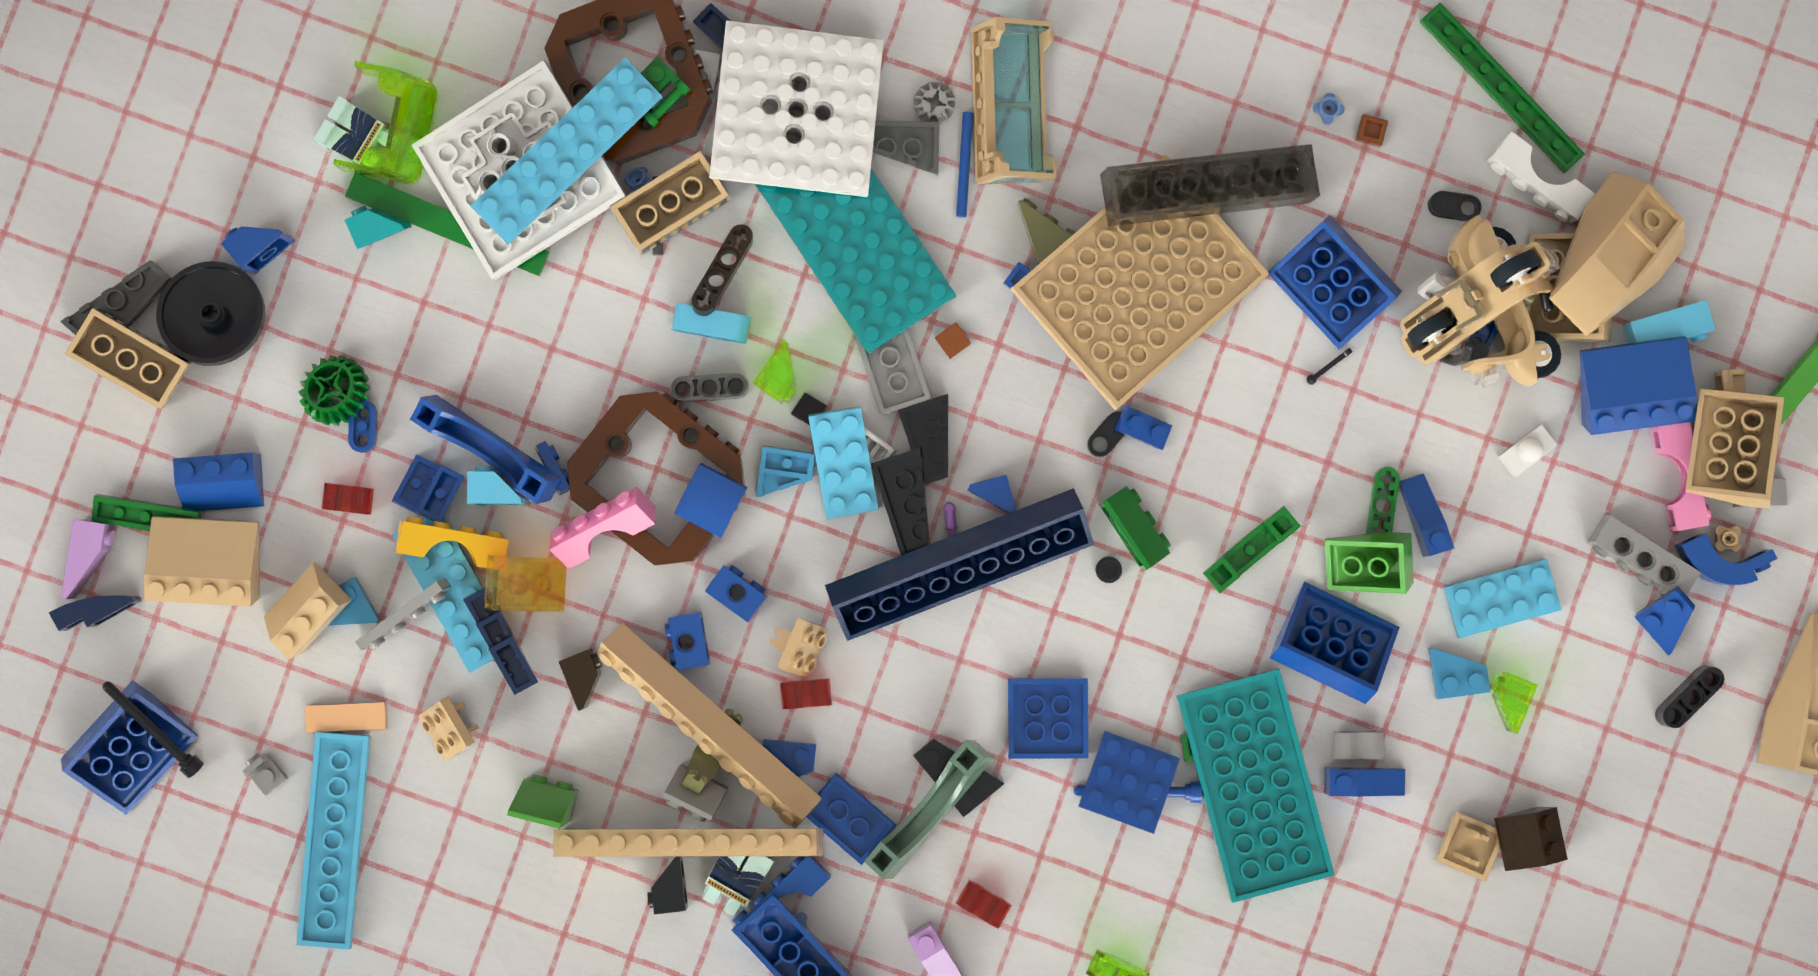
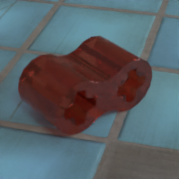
M324 483L321 509L371 515L374 489Z
M830 678L780 683L782 709L832 705Z
M970 879L955 902L966 911L998 929L1012 907V904Z

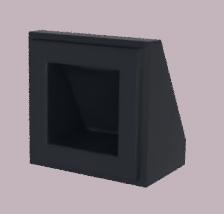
M804 393L792 410L791 415L810 426L808 415L824 412L827 405Z

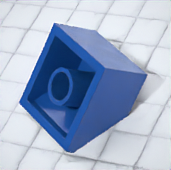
M241 226L239 229L234 228L225 235V240L221 245L242 269L256 275L294 243L295 240L279 229Z

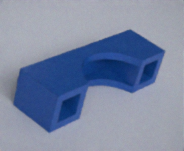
M798 856L790 864L793 868L786 875L781 872L771 882L773 888L767 894L762 891L752 901L755 906L750 911L742 910L732 920L735 923L732 931L772 894L778 899L790 893H802L812 897L831 878V874L813 856Z

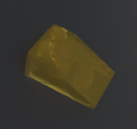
M488 555L484 608L494 611H564L567 567L558 558Z

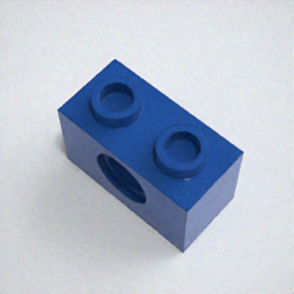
M731 564L729 568L723 565L705 592L743 620L750 622L768 597L763 593L766 589L754 580L751 583L742 578L744 573ZM735 584H740L745 589V595L739 600L731 595V588Z
M702 612L668 618L669 623L665 624L667 640L672 639L673 650H669L671 665H676L677 670L710 665ZM684 634L691 635L694 640V644L690 649H684L680 645V638Z

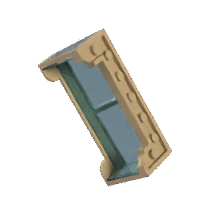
M994 17L971 28L975 184L1044 183L1056 179L1058 165L1054 157L1047 154L1044 51L1049 48L1054 38L1053 31L1051 30V21Z

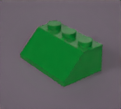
M1126 486L1101 502L1099 506L1140 569L1148 570L1171 553L1168 549L1171 544L1163 533H1157L1153 526L1156 524V521L1148 510L1144 512L1140 507L1139 503L1142 500L1134 488L1129 490Z

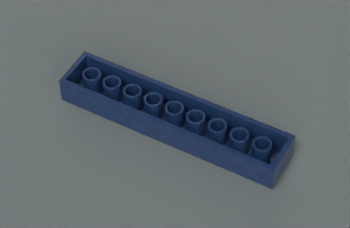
M1073 488L825 585L845 638L849 641L1095 544L1083 506Z

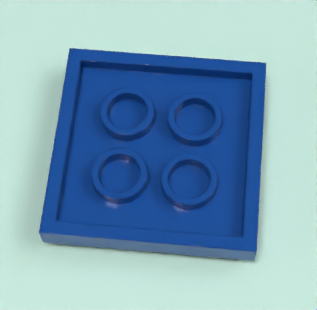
M1008 678L1009 759L1088 758V678Z
M1105 731L1078 807L1154 834L1180 758Z

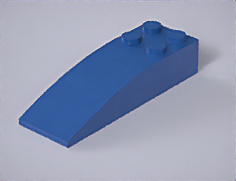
M774 894L733 930L774 976H853L831 951Z

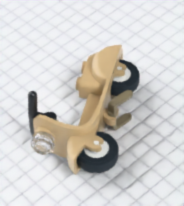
M1476 215L1456 231L1448 249L1447 259L1459 278L1495 252L1508 247L1511 243L1516 244V241L1511 233L1505 229L1492 227L1488 219L1483 220L1480 215ZM1534 294L1493 319L1503 342L1504 349L1502 352L1488 354L1489 347L1484 342L1474 344L1472 341H1467L1461 353L1456 355L1449 354L1439 361L1451 366L1461 365V370L1470 371L1471 376L1474 375L1476 378L1475 385L1481 384L1482 388L1498 382L1496 377L1501 374L1496 372L1495 367L1504 364L1514 380L1529 387L1535 385L1538 378L1547 377L1553 373L1560 364L1562 354L1560 345L1553 336L1547 332L1534 331L1532 321L1528 314L1531 308L1528 305L1533 303L1535 299Z
M1531 242L1526 246L1511 243L1508 247L1490 255L1401 320L1400 327L1404 333L1401 337V342L1410 357H1418L1423 365L1440 360L1461 347L1472 334L1493 319L1534 294L1539 293L1543 311L1551 312L1553 310V303L1549 297L1553 288L1547 277L1550 273L1558 270V256L1552 250L1541 248L1538 242Z

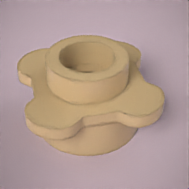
M1723 525L1717 526L1714 538L1715 549L1717 551H1724L1725 549H1731L1733 552L1739 551L1741 549V544L1739 543V535L1742 533L1741 528L1738 526H1733L1732 528H1725Z

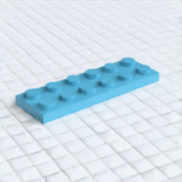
M425 517L421 518L424 519V525H434V521ZM443 517L441 522L448 523L445 517ZM398 532L392 534L395 541L397 540ZM439 542L431 547L424 557L403 554L423 591L434 582L445 578L452 586L444 592L447 596L435 605L432 602L430 604L468 672L471 673L494 660L488 650V645L476 626L474 618L463 601V598L482 589L483 585L459 542Z

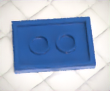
M837 772L820 790L818 795L822 799L806 817L818 828H823V832L861 865L875 847L896 826L895 822Z

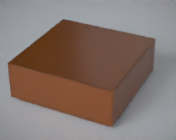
M1363 114L1355 141L1381 147L1388 120Z
M956 322L935 337V340L949 359L971 345V342Z

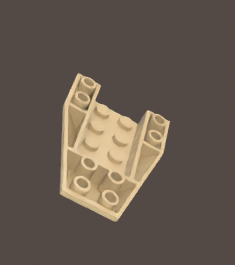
M1616 172L1611 173L1584 208L1549 299L1585 336L1589 335L1661 280L1685 247L1684 219L1649 182Z
M1811 612L1767 707L1756 763L1818 775V613Z

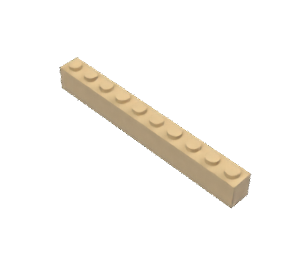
M623 622L601 643L597 654L605 665L615 669L624 682L633 685L643 699L651 701L658 707L660 713L665 718L671 719L676 723L684 735L693 738L703 752L711 754L719 761L720 766L725 771L731 772L736 776L744 788L753 791L763 805L772 808L779 814L780 819L785 824L797 828L822 798Z
M823 828L554 830L553 857L823 855Z

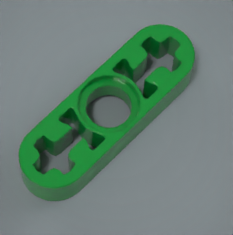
M1391 467L1381 468L1374 474L1366 534L1373 533V528H1377L1379 525V520H1374V515L1377 517L1388 516V522L1383 520L1381 528L1386 530V532H1392L1400 477L1398 472ZM1386 472H1389V477L1393 478V482L1388 483L1386 491L1391 490L1392 495L1387 493L1377 494L1378 489L1384 490V481L1380 480V476L1385 475ZM1381 497L1386 498L1390 503V508L1385 513H1381L1376 509V501Z

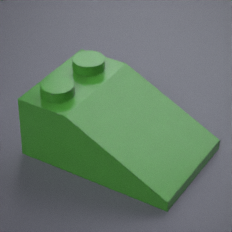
M1380 532L1325 539L1327 590L1406 594L1413 585L1411 533Z
M532 774L531 778L523 779L508 809L507 816L560 829L572 819L579 790L573 789L572 783L557 781V784L547 782V777Z

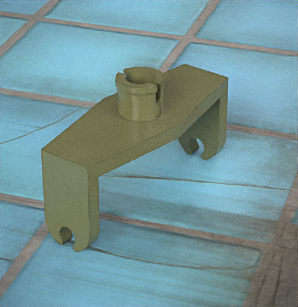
M726 709L725 713L740 726L743 721L741 714L738 713L736 716L733 714L734 710ZM698 744L693 752L681 785L699 795L722 768L719 761L711 754L703 752Z

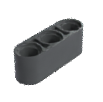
M737 373L683 376L676 378L671 384L672 395L681 402L740 399L746 396L749 391L748 381L744 376ZM735 379L743 381L744 384L742 391L739 393H733L729 388L730 383ZM706 382H716L717 390L714 394L707 395L704 393L703 386ZM681 383H688L691 387L690 393L687 396L682 397L677 393V388Z

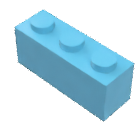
M1707 300L1623 324L1628 344L1683 336L1687 339L1691 338L1693 343L1707 339V333L1716 330Z

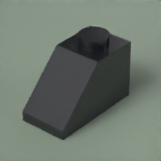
M676 856L651 887V892L647 893L648 906L653 908L654 915L686 911L688 908L682 856Z

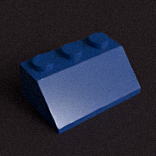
M251 452L173 458L174 482L183 508L211 511L264 507L261 454Z

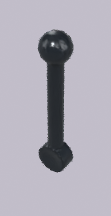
M1351 348L1345 350L1314 375H1308L1306 378L1307 383L1310 385L1315 384L1317 378L1353 352Z

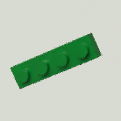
M96 494L93 498L91 522L150 531L153 516L201 518V510Z

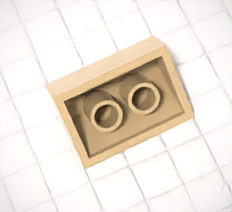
M313 562L264 616L270 641L288 660L302 654L352 599L316 562Z

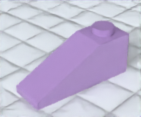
M73 519L61 593L62 599H75L107 555L110 546L113 545L115 540L113 525Z
M931 921L908 934L909 942L930 976H963Z

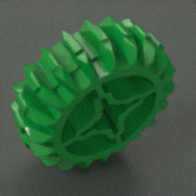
M330 355L328 360L320 358V365L312 364L313 370L305 372L307 379L300 381L304 388L298 391L300 396L303 397L299 402L305 407L306 414L311 416L316 422H321L328 426L331 423L339 426L341 421L349 423V416L358 417L356 412L358 408L365 409L362 402L369 400L365 392L371 390L367 384L370 379L364 373V368L357 365V362L353 359H348L341 355L338 358ZM329 388L337 389L340 393L331 391Z

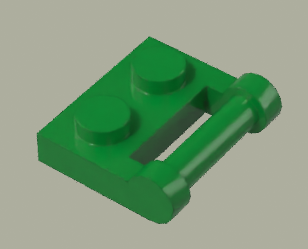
M658 56L641 74L660 94L671 83L676 87L651 112L648 111L643 116L652 127L659 123L658 119L683 94L686 96L691 91Z

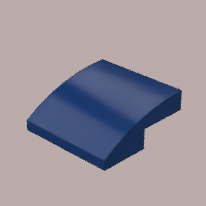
M416 454L392 502L427 519L441 522L465 476L443 465L439 466Z
M700 463L674 514L721 538L748 487Z

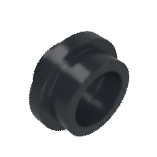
M1104 557L1096 565V575L1102 582L1113 583L1120 578L1122 566L1116 558Z

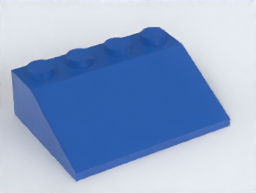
M1331 215L1323 220L1268 272L1269 276L1338 349H1341L1402 292Z
M1685 336L1580 350L1582 426L1591 435L1695 422L1697 395L1688 342Z
M1304 581L1277 637L1270 659L1366 704L1378 691L1400 627Z
M134 680L122 691L131 702L183 751L198 737L189 726L157 697ZM113 701L61 758L62 771L127 815L172 766L176 759L121 706Z

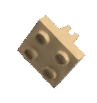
M797 618L792 632L775 629L774 633L779 638L777 640L770 639V643L783 652L777 668L808 678L816 666L819 650L826 643L828 629Z
M448 696L418 716L423 730L429 734L434 742L436 752L442 756L444 761L453 758L475 743L471 734L480 729L477 724L469 729L466 728L458 714V711L464 708L466 704L463 701L453 706Z
M1454 811L1435 860L1486 882L1500 849L1496 828Z

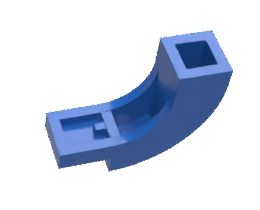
M1697 534L1674 545L1681 560L1701 572L1699 575L1701 579L1720 585H1743L1758 580L1755 572L1758 573L1770 568V562L1778 559L1773 549H1767L1739 562H1728L1715 552L1707 534Z

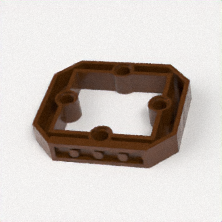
M673 0L592 1L561 13L544 49L554 76L574 107L581 100L576 97L577 91L582 87H586L589 93L594 86L586 79L580 77L569 46L601 33L609 40H621L627 34V23L655 13L667 45L665 58L676 69L678 77L691 89L686 95L689 105L662 115L658 119L659 123L650 129L643 128L645 119L642 116L634 126L603 154L605 160L616 165H622L697 136L712 103L710 94L713 93L712 86L708 78L703 79L700 70L704 69L703 62L699 54L694 55L691 45L695 44L690 29L685 30L682 22L686 20L682 6H676ZM611 20H618V27L614 31H608V23ZM685 50V58L681 61H675L674 54L676 51Z
M657 391L622 395L618 397L567 462L571 500L587 513L601 503L609 501L588 485V483L610 456L622 458L629 454L632 449V442L627 434L646 410L674 431L683 446L698 450L726 472L725 476L745 486L742 458L737 455L740 450L729 441L725 444L717 439L719 433L708 424L704 428L696 422L699 417L686 408L684 411H681L675 406L678 401L667 392L663 396ZM690 428H695L698 431L697 440L692 443L685 440L686 431ZM616 437H621L624 441V446L620 451H613L611 448V442ZM691 522L687 523L669 547L647 530H643L635 535L624 531L610 530L655 566L695 561L714 537V534Z

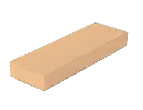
M386 702L305 706L306 733L386 729Z

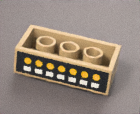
M701 151L610 206L640 256L730 201L729 195L719 179L709 178L710 165Z
M98 307L91 309L65 352V355L159 409L167 405L191 365L190 362L182 359L169 348Z

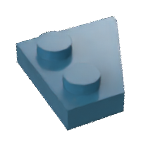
M764 445L762 448L756 497L811 481L815 453Z
M352 577L339 585L352 600L328 626L378 623L381 621L357 577Z
M1429 648L1436 699L1490 692L1486 665L1435 648Z

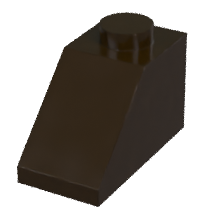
M592 649L559 661L578 711L587 708L601 675L599 668L603 667L597 652L593 653Z

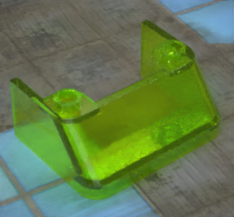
M355 61L354 67L363 75L378 78V86L382 92L396 97L386 147H368L362 154L360 164L334 159L333 165L344 172L359 173L364 176L403 184H414L420 180L424 165L413 149L412 144L431 133L439 96L438 90L430 81L403 71Z

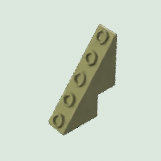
M1027 198L1018 201L1017 205L1038 265L1069 239L1075 231L1067 228L1065 231L1057 225L1059 221L1048 213H1045V215L1035 210L1037 206Z

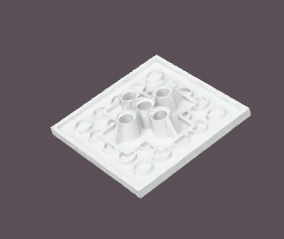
M726 20L709 178L867 197L884 40ZM796 81L802 82L806 89L799 92L795 91L792 83ZM773 104L777 111L773 114H768L763 110V106ZM798 107L802 110L803 115L793 117L789 113V109ZM819 110L826 111L829 118L823 121L819 120L815 113ZM794 132L799 135L800 141L791 143L787 140L786 135Z
M544 60L412 144L432 181L489 276L494 281L627 196L602 155L509 245L470 207L489 188L490 180L493 177L499 179L573 108L547 62ZM505 140L507 143L506 150L498 153V144Z

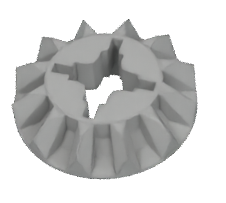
M929 82L921 86L915 94L914 109L918 117L924 122H939L940 124L948 120L955 110V97L951 89L941 82ZM936 93H939V102L942 105L936 106L933 112L930 113V103L927 100L933 99Z

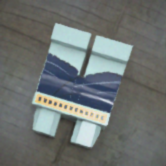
M339 96L327 116L337 124L350 130L351 134L325 119L313 140L365 169L369 167L380 171L385 163V158L376 153L380 145H383L391 150L397 143L398 138L389 131L390 128Z
M719 856L704 883L706 887L702 899L714 905L720 893L724 894L730 899L723 911L736 917L743 907H747L774 863V858L770 856H749L743 869L739 870L746 856Z

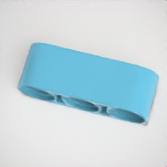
M676 303L671 330L746 344L751 317L714 310L708 316H700L694 312L692 305Z

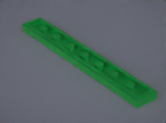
M1441 3L1436 5L1420 21L1424 28L1563 173L1567 172L1585 155Z
M354 173L345 197L371 208L381 209L410 222L412 225L473 249L451 211L359 173ZM542 250L517 266V268L540 277L550 252Z

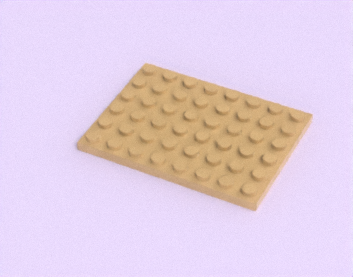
M1165 155L1010 290L1113 409L1116 410L1266 278L1269 273L1172 160Z

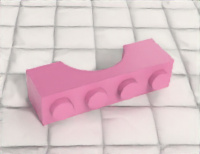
M1690 422L1651 428L1655 454L1671 459L1681 474V488L1678 495L1673 501L1665 505L1670 531L1709 526L1711 511L1709 505L1705 504L1704 496L1685 491L1694 427L1690 425Z
M636 486L629 491L622 492L618 497L606 503H601L588 513L577 516L573 521L556 527L551 532L549 550L570 569L590 558L591 539L597 534L609 530H619L635 535L654 525L656 506Z

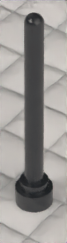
M107 681L102 685L103 690L179 762L180 771L187 778L194 776L201 769L204 763L196 755L186 754L113 683Z

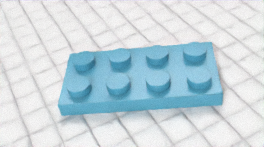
M861 406L809 414L808 418L826 519L878 510Z
M1547 559L1443 587L1457 638H1463L1562 610Z

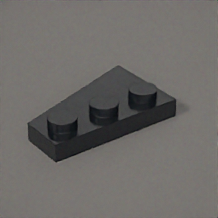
M948 394L898 410L911 450L922 447L925 485L948 478Z
M933 738L913 756L933 781L936 782L955 751ZM983 771L955 804V808L965 817L1003 786L1004 783Z

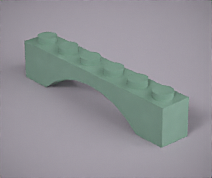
M965 740L949 759L943 772L922 801L875 847L864 862L882 879H893L992 762L994 757L975 740Z

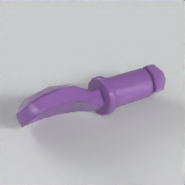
M947 502L943 508V511H945V530H948L947 537L955 535V530L958 529L955 516L956 507L952 502Z

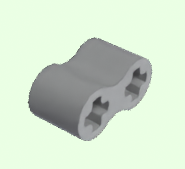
M1334 732V759H1384V732Z

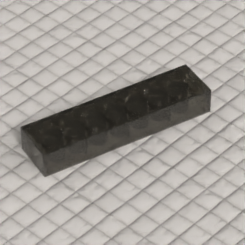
M1312 144L1110 166L1100 174L1108 226L1307 204L1320 196Z

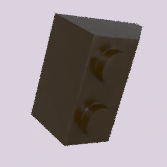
M1534 807L1494 818L1505 871L1547 866L1568 860L1557 807Z

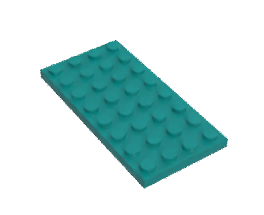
M872 169L870 171L867 197L755 184L868 355L956 298L955 292Z
M1280 669L1176 695L1198 781L1202 787V796L1230 901L1235 903L1334 876Z

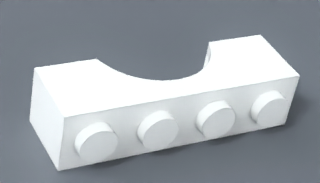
M1512 131L1508 133L1487 159V162L1492 164L1490 166L1491 169L1499 175L1505 174L1512 179V184L1521 191L1526 190L1534 196L1533 200L1543 207L1548 206L1555 212L1554 216L1560 221L1571 224L1578 220L1595 193L1576 179L1562 185H1553L1541 180L1534 172L1531 164L1533 147Z

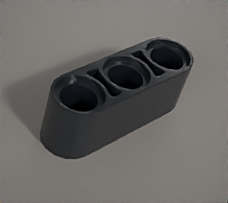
M1701 666L1695 669L1658 706L1655 712L1657 722L1662 726L1679 728L1684 725L1722 687L1725 680L1723 672L1716 667ZM1709 671L1713 676L1711 684L1706 685L1704 675ZM1689 690L1694 693V700L1690 704L1685 700V694ZM1670 709L1675 711V719L1672 722H1668L1666 714Z

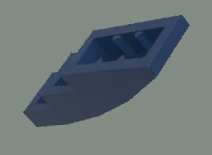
M488 586L463 598L476 622L477 628L489 647L488 650L513 694L516 695L538 683L526 656Z

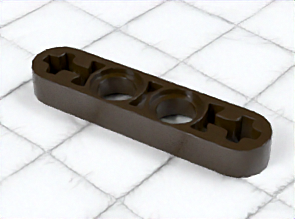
M743 224L736 225L727 235L692 296V309L696 314L700 316L710 315L721 300L752 246L753 232L748 226ZM742 233L746 234V240L742 239L738 249H736L737 236H741ZM725 254H733L736 257V261L732 265L724 264L721 259ZM714 275H719L724 280L723 284L718 287L710 285L708 281ZM707 291H709V306L705 304L703 305V307H699L698 300L703 301L707 295Z

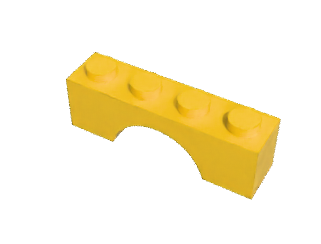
M409 516L407 521L400 520L394 550L396 553L424 557L435 544L442 541H456L469 551L474 566L500 571L504 569L509 539L502 538L503 533L487 530L486 535L476 534L477 528L461 526L460 531L449 529V523L434 521L433 526L424 525V519Z

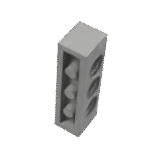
M1612 515L1602 517L1587 541L1588 544L1593 546V552L1603 558L1609 556L1616 561L1614 565L1625 572L1631 570L1638 575L1637 580L1649 587L1652 584L1661 589L1659 594L1662 596L1677 586L1687 595L1701 574L1700 571ZM1618 538L1622 539L1625 544L1622 552H1618L1615 548V542ZM1641 552L1647 557V563L1643 567L1637 561L1638 555ZM1663 567L1669 570V578L1666 581L1660 577V571Z

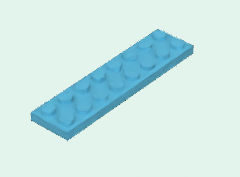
M625 57L470 207L509 245L662 98V95Z
M315 732L296 945L337 949L352 948L371 736Z

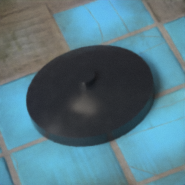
M201 262L181 270L166 284L157 304V326L167 346L182 359L202 366L222 365L244 355L258 340L265 322V304L255 282L241 269L223 262Z

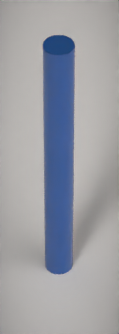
M963 112L956 208V217L966 218L973 125L972 112Z

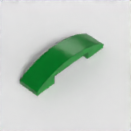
M1285 506L1281 507L1203 572L1204 576L1220 594L1275 546L1282 543L1300 528L1301 525Z

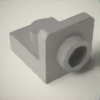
M269 753L261 756L259 754L254 755L245 763L247 767L242 771L244 776H250L264 795H268L288 779Z

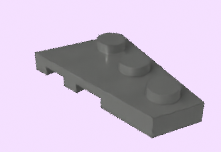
M875 121L872 152L938 175L939 122Z

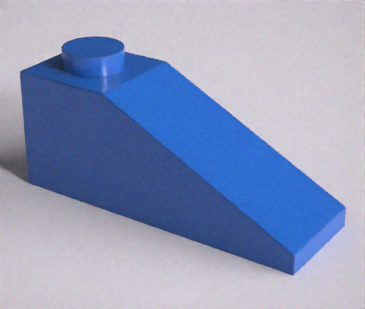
M1420 474L1399 481V487L1422 556L1430 557L1454 549L1446 521L1425 475Z
M1325 767L1324 793L1329 796L1352 797L1405 796V769Z

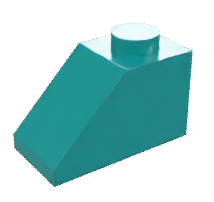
M366 206L351 211L352 217L344 220L357 249L412 227L410 222L378 208L367 210Z

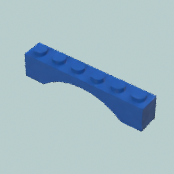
M438 395L421 397L410 418L411 421L429 433L457 444L483 459L500 472L517 492L535 504L551 501L562 480V477Z

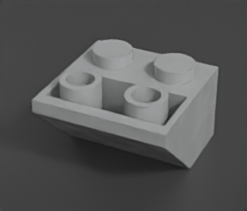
M681 764L662 797L667 799V805L677 810H681L684 807L692 811L690 816L699 821L705 822L707 819L711 821L716 815L729 787L712 779L702 792L697 795L681 785L688 768Z

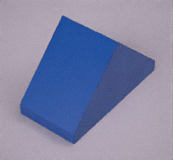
M1007 475L971 484L967 491L1008 514L1016 511Z

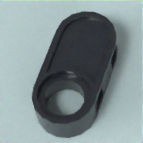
M1449 191L1436 192L1429 198L1427 203L1428 210L1433 216L1459 221L1470 220L1474 216L1479 215L1482 209L1481 202L1476 196ZM1464 201L1473 203L1475 211L1472 215H1465L1462 212L1461 205Z
M1116 411L1107 416L1089 437L1087 448L1091 455L1095 457L1106 456L1124 437L1125 434L1114 430L1121 412ZM1097 437H1102L1107 441V448L1103 452H1097L1093 449L1092 442Z

